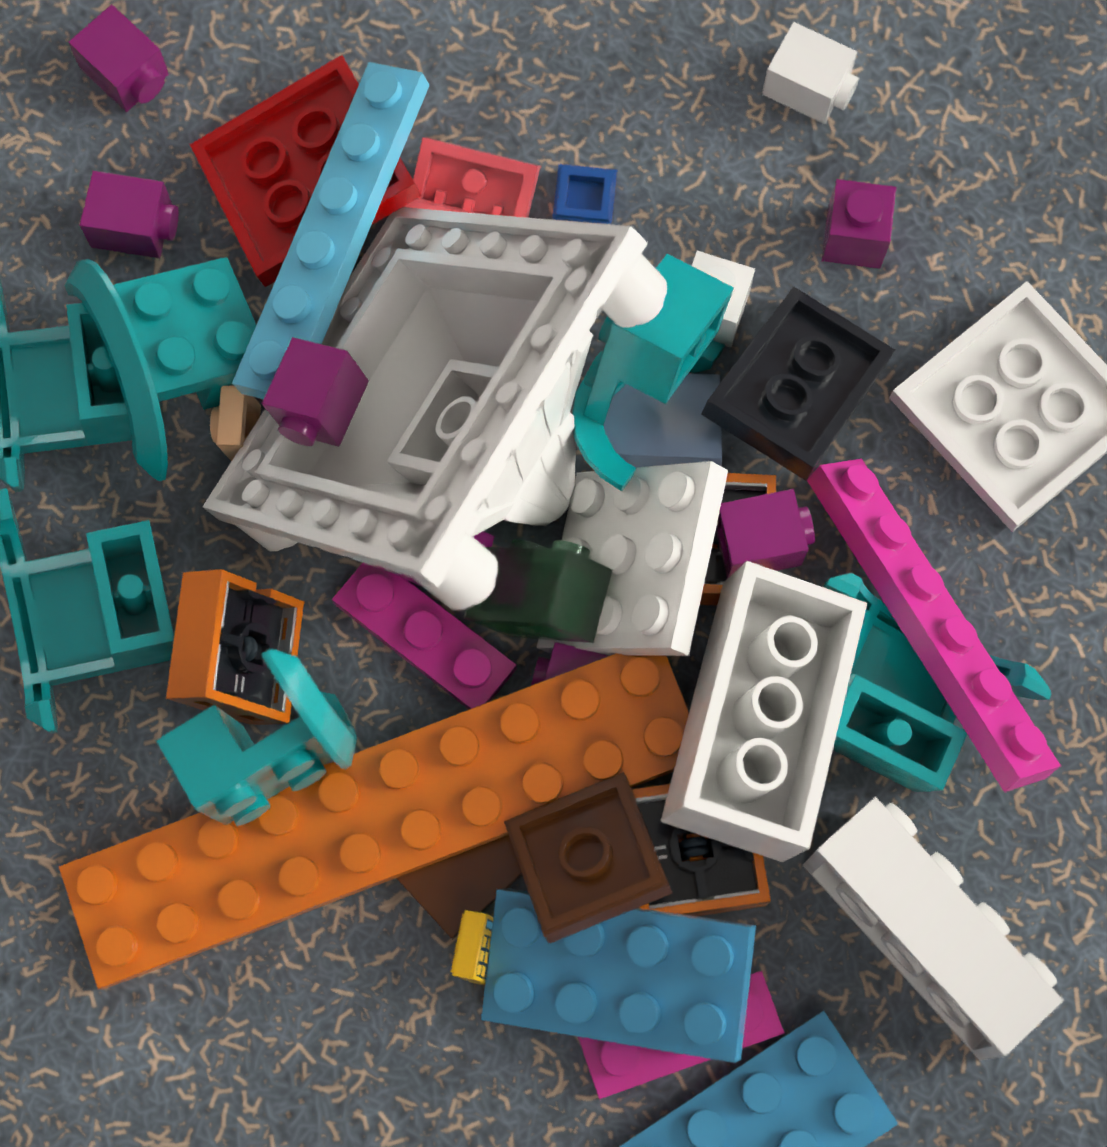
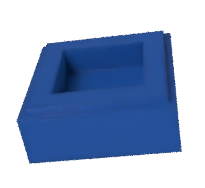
M559 164L552 220L612 225L617 170Z

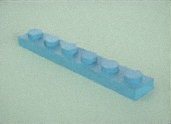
M368 62L232 384L241 394L264 399L292 337L322 344L430 86L422 72Z

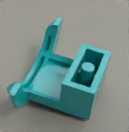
M666 254L656 267V270L664 277L667 283L666 295L660 312L645 324L625 328L616 325L607 316L598 336V340L606 343L604 351H600L595 357L574 398L572 415H574L575 427L573 434L575 442L585 461L600 478L620 491L624 490L634 476L636 467L627 463L615 451L605 433L604 423L613 396L627 384L666 404L689 372L696 373L711 369L725 347V344L713 339L719 331L734 287L669 254Z
M228 257L114 285L96 262L90 259L78 261L64 285L68 296L77 297L85 305L105 344L126 405L132 437V452L136 462L154 479L158 481L166 480L168 469L167 443L159 402L196 392L203 410L219 406L221 387L234 386L232 384L256 328V322Z
M0 280V480L14 492H21L24 489L25 453L131 441L132 437L126 405L115 370L100 333L83 303L66 304L68 326L10 332Z
M4 488L0 489V568L20 660L25 695V712L27 719L52 734L58 732L57 711L53 691L54 685L169 661L172 656L174 631L149 520L86 533L88 549L27 561L8 489Z
M853 573L828 579L824 583L823 588L867 603L833 751L914 792L943 791L966 739V731L953 724L956 715L885 603L868 590L861 577ZM989 655L999 671L1008 679L1015 696L1034 700L1050 699L1052 695L1051 690L1035 668L1022 662L1010 661Z
M274 649L261 654L300 717L254 744L243 725L216 705H213L156 740L195 810L224 825L234 821L236 826H241L264 814L271 806L268 799L290 786L292 791H298L319 780L327 772L324 765L329 761L334 760L340 768L345 770L352 765L357 734L345 709L335 694L319 690L300 659L296 656Z

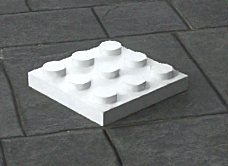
M1028 281L896 387L889 398L1012 532L1107 453V365Z
M712 461L637 467L634 476L623 491L618 490L600 478L595 471L578 472L576 474L575 487L570 497V505L560 548L556 556V566L547 605L543 612L537 648L552 654L554 642L605 655L618 653L627 656H689L728 470Z

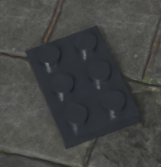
M793 286L707 400L701 415L807 481L885 369L895 349Z

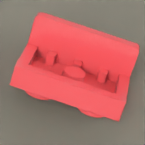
M423 137L413 177L422 196L404 207L528 218L541 166Z

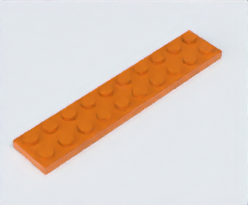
M616 653L354 753L352 765L346 770L340 768L333 761L324 765L327 772L313 784L298 791H292L289 786L269 798L270 808L258 818L244 825L236 826L234 821L224 825L200 812L59 866L97 988L106 989L505 837L508 835L504 821L625 772L632 788L674 772L689 712L667 656H628Z

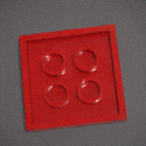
M343 55L338 56L190 144L252 269L265 287L276 281L359 86ZM401 157L397 162L372 225L422 196Z

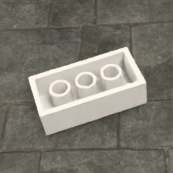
M746 561L723 583L660 822L780 862H784L809 849L865 615L866 602Z
M875 797L817 849L803 864L804 868L979 1060L1006 1056L1064 1001L1052 988L1057 983L1055 976L1036 956L1027 953L1023 957L1005 936L1010 930L996 911L984 902L976 906L959 888L963 879L957 869L940 853L935 852L930 856L912 837L917 833L915 825L899 807L893 803L884 806Z

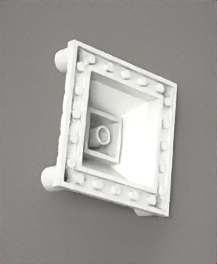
M407 207L398 209L389 215L351 274L322 342V345L348 351L369 380L340 447L315 441L313 446H303L288 440L278 432V423L265 409L244 441L243 447L238 450L204 503L203 508L218 520L236 525L268 551H279L292 547L296 543H302L311 547L315 546L321 550L341 556H348L360 562L384 567L387 570L412 577L453 610H463L481 603L489 596L494 587L498 564L495 556L472 537L502 520L532 526H546L561 517L569 506L570 497L575 487L576 442L573 434L575 427L574 415L570 413L593 337L589 329L602 311L616 325L625 328L649 322L660 312L663 306L667 283L656 268L641 254L647 242L632 226Z

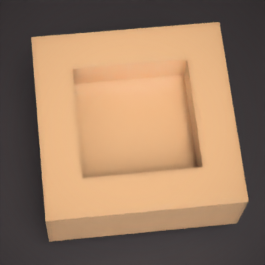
M222 386L219 407H214L211 412L210 432L213 442L232 461L238 450L243 447L244 441L260 418L261 405L255 397L241 394L235 386Z

